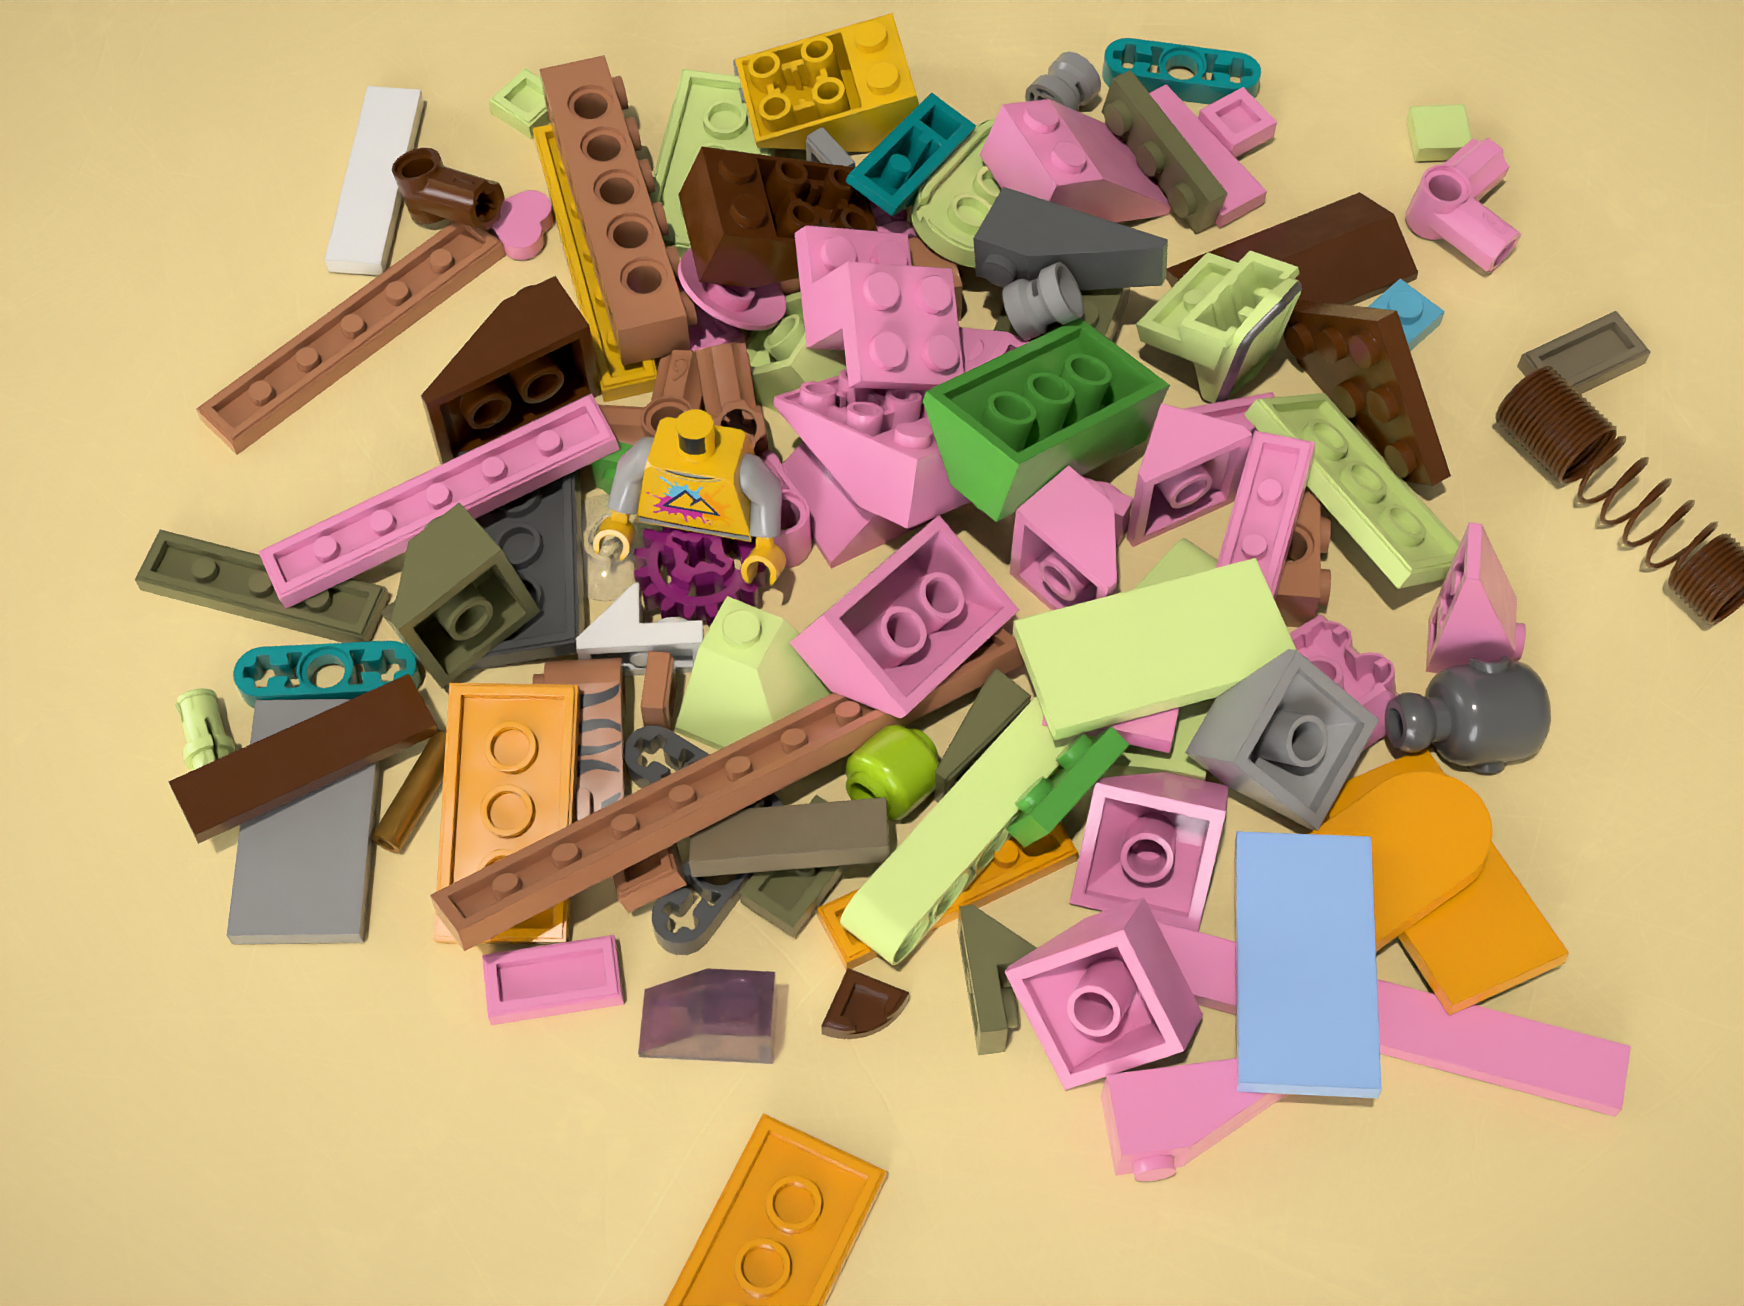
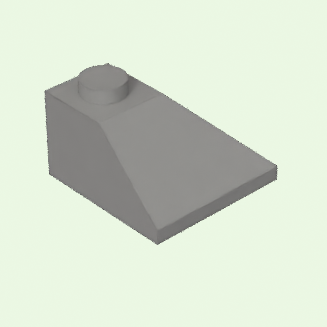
M1288 649L1216 697L1185 753L1228 787L1309 829L1318 831L1379 719L1299 651Z

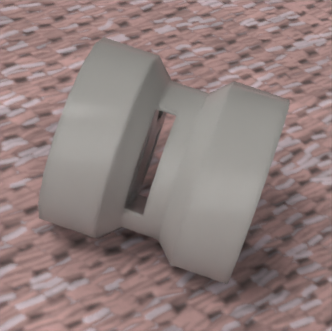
M1070 51L1064 52L1049 66L1048 75L1039 76L1027 88L1025 99L1026 102L1050 99L1078 111L1079 106L1087 105L1101 91L1100 76L1095 67L1085 57Z
M1061 262L1041 269L1038 278L1035 280L1019 279L1004 286L1002 291L1003 303L1009 321L1019 336L1026 341L1046 333L1048 325L1054 322L1064 325L1083 317L1084 303L1077 282L1066 265Z

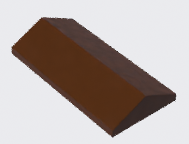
M1361 192L1209 251L1211 254L1237 263L1249 251H1253L1297 266L1299 275L1295 279L1299 280L1302 285L1298 300L1351 306L1384 293L1399 279L1406 283L1414 281L1419 273L1395 215ZM1206 253L1167 268L1166 280L1170 286L1173 287Z

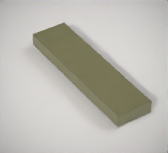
M161 529L135 578L141 591L341 643L370 642L382 617L380 612L386 608L390 599L386 587L350 578L286 609L277 596L260 555Z

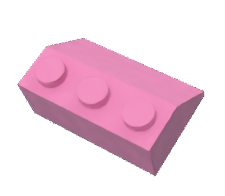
M938 515L789 643L831 692L902 718L1018 612L1019 609L941 516Z

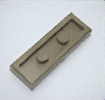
M886 797L741 809L690 835L689 865L692 877L885 862L890 856Z

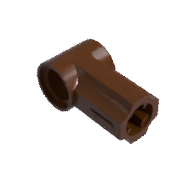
M432 148L413 149L398 157L393 163L392 173L413 221L420 224H432L449 219L471 227L489 230L501 218L500 211L505 196L500 183L445 167L438 151Z

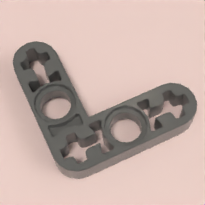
M647 725L637 729L628 737L624 745V761L629 778L640 788H644L671 774V770L657 761H652L647 767H644L641 757L643 751L653 755L659 748L663 749L665 763L675 771L710 755L671 730L659 725ZM772 793L743 809L783 806V803ZM688 859L683 865L687 885L657 899L652 909V926L658 944L665 951L675 955H690L699 951L708 943L740 900L739 892L754 873L737 874L736 878L730 883L713 885L708 883L703 877H692ZM692 887L702 898L693 910L695 928L691 930L688 927L682 926L676 933L671 932L669 916L674 914L677 917H683L694 904L693 892L688 889Z

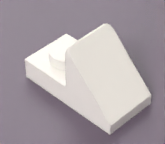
M639 582L634 583L576 638L578 659L622 658L625 676L645 675L648 651L669 652L671 657H674L676 674L691 673L698 648L704 638L703 621H688L680 617H667L658 620L656 623H644Z

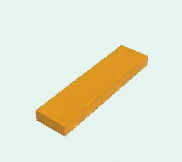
M1059 822L1049 834L1025 848L1012 837L998 852L993 850L994 859L970 886L961 893L930 931L959 917V906L973 904L980 908L1076 862L1078 851L1062 824ZM859 889L817 908V917L846 970L847 968L853 969L880 956L840 924L841 916L846 906Z

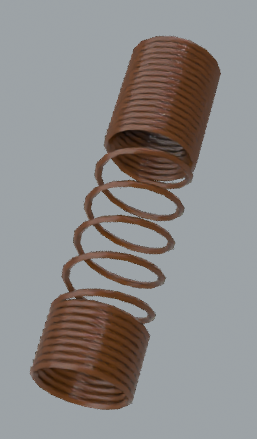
M1543 366L1534 370L1513 387L1497 409L1495 415L1496 423H1500V427H1504V430L1508 431V434L1512 435L1513 439L1517 440V443H1521V446L1525 447V450L1529 451V454L1533 455V458L1537 459L1538 463L1542 464V467H1546V471H1550V475H1554V479H1558L1559 483H1569L1583 478L1577 493L1580 503L1591 504L1605 499L1600 512L1601 524L1614 525L1629 519L1622 535L1625 546L1635 547L1653 539L1645 556L1646 567L1660 568L1676 561L1669 575V589L1675 590V595H1680V599H1684V603H1689V608H1693V612H1698V616H1702V620H1707V625H1715L1744 604V546H1740V542H1736V538H1731V534H1721L1712 539L1697 551L1679 570L1691 551L1717 528L1718 521L1711 522L1687 547L1662 562L1651 563V555L1660 539L1670 527L1691 510L1695 500L1685 502L1662 527L1650 535L1634 542L1628 541L1629 531L1639 514L1666 491L1672 483V478H1666L1661 481L1644 498L1639 506L1617 519L1606 520V510L1615 494L1645 468L1649 462V457H1642L1635 462L1617 481L1614 487L1594 498L1585 499L1582 494L1590 476L1621 449L1626 442V436L1616 438L1617 427L1612 426V422H1608V418H1604V414H1600L1599 410H1595V406H1591V402H1587V398H1583L1582 394H1578V390H1574V386H1570V383L1566 382V379L1562 378L1560 374H1557V371L1553 370L1551 366Z

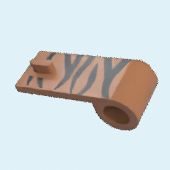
M622 658L545 661L544 674H533L532 684L579 685L581 689L574 821L576 822L625 797L623 720H625L626 689L624 664Z

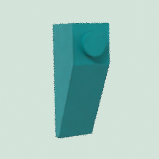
M931 92L849 173L845 182L893 216L913 205L920 187L973 133L976 125Z

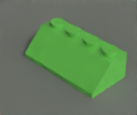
M1079 318L927 390L923 398V404L951 486L969 499L979 510L998 522L1016 512L1017 508L1068 465L1082 476L1146 441L1170 384L1082 318Z

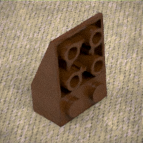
M702 146L678 194L699 282L756 288L799 278L794 233L804 226L878 231L869 199L845 182L854 167Z

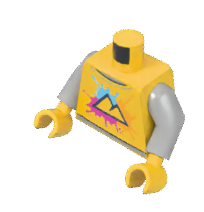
M700 409L685 411L678 418L665 417L659 421L655 437H642L618 461L607 507L612 509V514L602 521L593 540V549L596 554H599L605 536L614 535L623 543V550L619 560L625 559L635 539V528L629 521L630 515L637 514V522L748 542H752L754 536L756 537V546L741 566L742 578L746 583L750 584L756 577L758 561L763 562L770 570L769 581L770 586H772L786 565L785 553L774 544V537L781 536L782 486L780 480L762 459L755 455L750 437L743 430L714 425L711 415Z

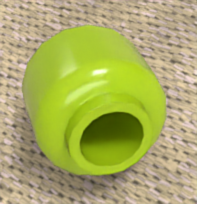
M901 725L885 726L847 759V781L845 787L850 799L886 797L888 819L901 820L906 817L936 789L935 771L939 762L935 744L920 730H910Z

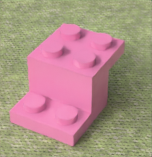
M804 226L794 233L807 349L845 350L849 388L927 391L964 373L952 269L912 266L908 234L818 226Z

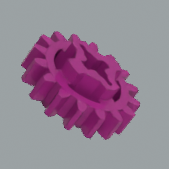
M661 526L660 532L647 528L642 532L644 548L634 549V561L637 570L633 572L635 583L639 582L640 591H643L644 606L648 611L661 606L662 619L679 616L688 621L706 620L710 628L727 596L753 607H756L759 603L757 587H764L767 582L765 564L758 561L756 577L748 584L742 578L741 567L740 570L736 569L734 559L729 557V553L733 551L739 558L742 566L745 559L756 546V537L753 536L752 542L664 526ZM661 565L667 567V575L671 577L669 585L665 583L660 575Z

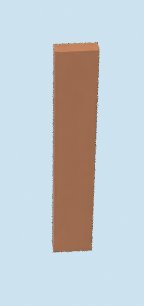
M453 221L196 408L201 421L238 455L505 257L503 243L487 229L471 227Z

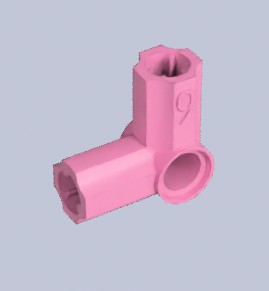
M1489 138L1481 141L1472 139L1444 164L1428 168L1423 174L1406 210L1405 218L1408 227L1415 234L1430 240L1444 238L1477 265L1490 273L1504 261L1522 235L1479 202L1483 196L1504 179L1510 166L1503 156V148Z

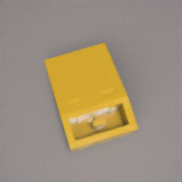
M893 13L735 59L757 148L806 150V136L823 127L845 151L872 152L919 105Z

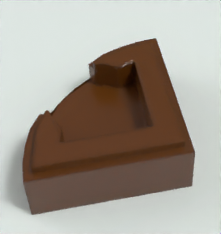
M847 968L821 1025V1033L838 1039H857L873 1035L888 1027L898 1018L909 1001V992Z

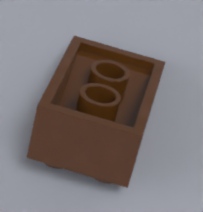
M556 276L537 285L524 287L515 295L503 300L421 395L440 464L442 465L459 457V452L478 448L591 393L594 398L600 396L601 390L590 325Z

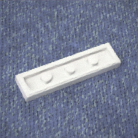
M367 86L324 259L328 272L379 276L386 270L402 201V194L392 173V166L398 157L414 148L424 105L421 90Z

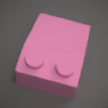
M1050 99L1002 104L980 153V157L1001 189L1006 187L1115 223L1168 215L1172 209L1169 201L1151 176H1147L1140 169L1136 156L1123 139L1115 135L1106 123Z

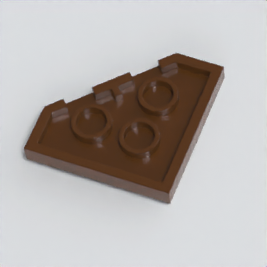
M1297 300L1284 330V340L1290 352L1296 357L1299 365L1322 392L1330 398L1387 461L1390 469L1404 481L1432 487L1450 477L1451 474L1398 312L1396 310Z

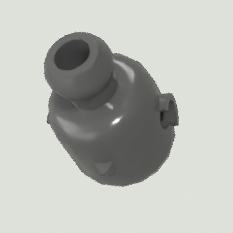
M1507 656L1501 657V660L1490 662L1470 658V664L1446 668L1432 678L1426 688L1425 697L1418 693L1404 692L1394 697L1388 703L1385 710L1387 736L1395 748L1415 753L1424 750L1432 743L1446 761L1467 766L1469 770L1479 773L1500 772L1504 770L1505 762L1521 760L1537 752L1543 746L1551 724L1550 700L1541 677L1529 665L1509 660Z

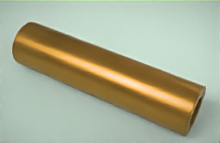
M438 730V733L430 738L372 834L371 839L381 848L392 853H400L441 784L444 776L445 731Z

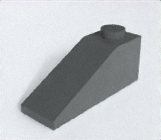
M1006 187L1001 189L973 238L976 276L985 278L990 283L999 287H1004L1023 278L1029 281L1038 278L1041 269L1057 262L1066 265L1076 280L1079 290L1162 286L1167 277L1168 239Z

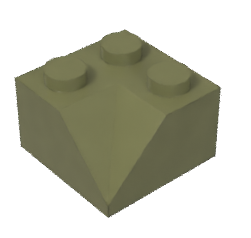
M459 502L445 514L431 520L423 531L408 541L396 599L380 613L401 641L443 689L538 614L540 609L502 549Z

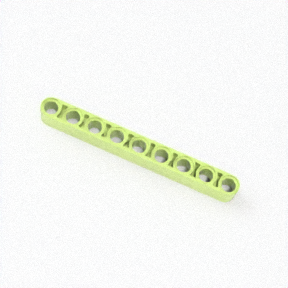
M1182 538L1134 589L1214 569L1217 566L1218 560L1186 538ZM1037 695L864 883L846 906L841 916V926L890 964L897 965L914 949L962 892L970 886L994 859L993 850L998 852L1013 837L1006 828L1022 812L1015 805L1018 798L1040 777L1043 776L1050 782L1063 768L1055 759L1080 734L1053 740L1049 727L1042 725L1044 713ZM1086 735L1089 739H1092L1094 737Z

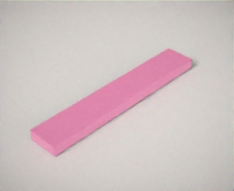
M591 393L258 551L279 600L287 609L406 552L408 541L423 531L431 520L445 514L459 502L475 519L620 450L616 437Z

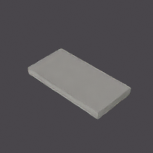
M351 699L255 700L250 745ZM381 760L240 825L226 935L231 944L364 943L373 847L371 836L374 833Z

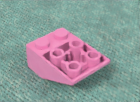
M847 369L840 371L838 376L820 382H805L801 384L799 389L774 397L773 406L859 507L908 529L971 502L950 484L923 404L922 395L913 390L849 388Z

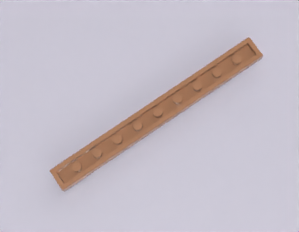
M1000 627L902 718L895 717L837 693H832L431 894L430 897L436 915L464 951L492 939L503 931L546 909L554 907L577 893L614 876L618 872L663 849L671 847L675 843L764 797L780 791L803 777L838 761L842 757L856 751L885 726H905L983 686L987 677L994 669H998L1006 674L1024 665L1025 663L1016 639Z

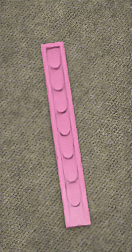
M1103 907L1102 912L1110 908ZM1156 921L1198 1005L1236 1015V942ZM1377 979L1380 1054L1611 1116H1616L1622 1110L1631 1046L1477 1005H1472L1449 1016L1435 994Z

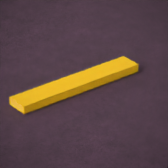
M551 124L532 128L578 307L590 325L603 401L609 402L653 392L657 375L654 359L622 366Z

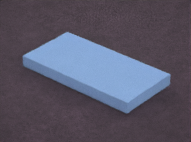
M1237 831L1235 838L1237 1092L1379 1098L1382 1088L1371 837Z

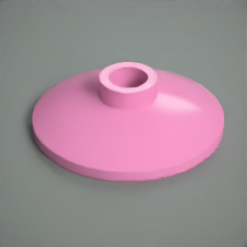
M691 248L682 256L678 264L679 280L690 298L713 318L734 327L755 331L770 329L781 321L786 311V299L778 283L748 288L699 282Z

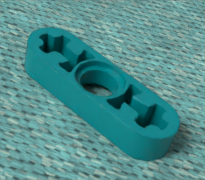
M1121 38L1110 43L1105 50L1102 70L1103 80L1109 88L1114 77L1131 70L1149 93L1167 84L1182 101L1209 105L1242 87L1255 99L1261 77L1259 63L1245 53L1135 38ZM1131 63L1133 64V67L1124 68L1122 67V64ZM1151 65L1157 66V73L1150 72ZM1174 66H1184L1191 69L1195 76L1189 79H1177L1172 77L1167 70ZM1206 72L1212 73L1211 80H1205ZM1230 77L1240 78V83L1231 82Z
M398 641L257 647L244 653L236 662L233 671L234 682L243 700L252 708H255V700L353 699L389 683L383 682L381 675L386 674L390 664H398L400 668L399 671L395 672L393 680L409 674L417 689L421 683V673L414 654L405 644ZM325 664H338L345 669L343 678L332 687L320 688L311 683L313 673ZM357 664H362L365 672H360L363 680L362 684H359V676L355 668ZM295 667H297L296 674L300 683L299 687H293L290 680L296 679L293 671ZM273 670L275 676L268 679L267 687L258 688L255 681L262 679L263 671Z

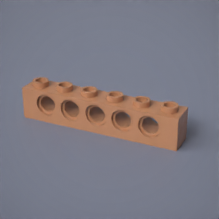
M605 55L539 69L546 110L622 366L670 355L672 350H690L688 326L697 324L696 311L693 300L686 291L679 292L676 281L679 280L678 264L680 259L676 246L665 247L662 238L669 235L661 201L651 203L649 193L655 192L648 159L638 160L635 151L642 150L636 120L634 117L624 118L622 110L628 109V100L622 77H611Z

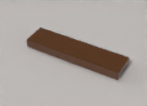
M407 674L168 782L199 844L438 733L437 724L411 676Z

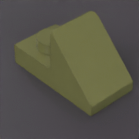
M973 904L959 906L957 933L978 1055L1005 1052L1008 1028H1015L1018 1025L1014 992L1005 974V970L1009 965L1037 949V947Z

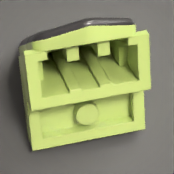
M1249 251L1238 263L1207 252L1136 323L1140 341L1194 362L1202 398L1212 403L1226 401L1258 375L1276 350L1302 290L1301 283L1295 279L1299 275V269L1297 266L1253 251Z

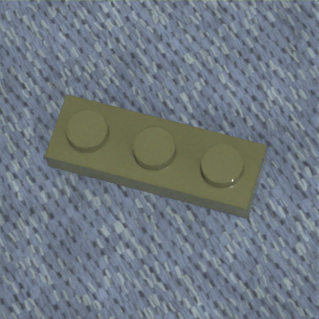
M1129 70L1114 77L1101 111L1109 129L1123 139L1136 156L1140 169L1147 176H1151L1168 197L1169 204L1175 214L1184 218L1196 234L1214 226L1228 193L1134 73Z

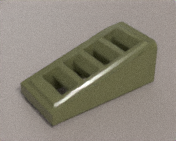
M994 669L987 677L935 771L936 789L934 791V800L937 803L1031 702V695L998 669Z

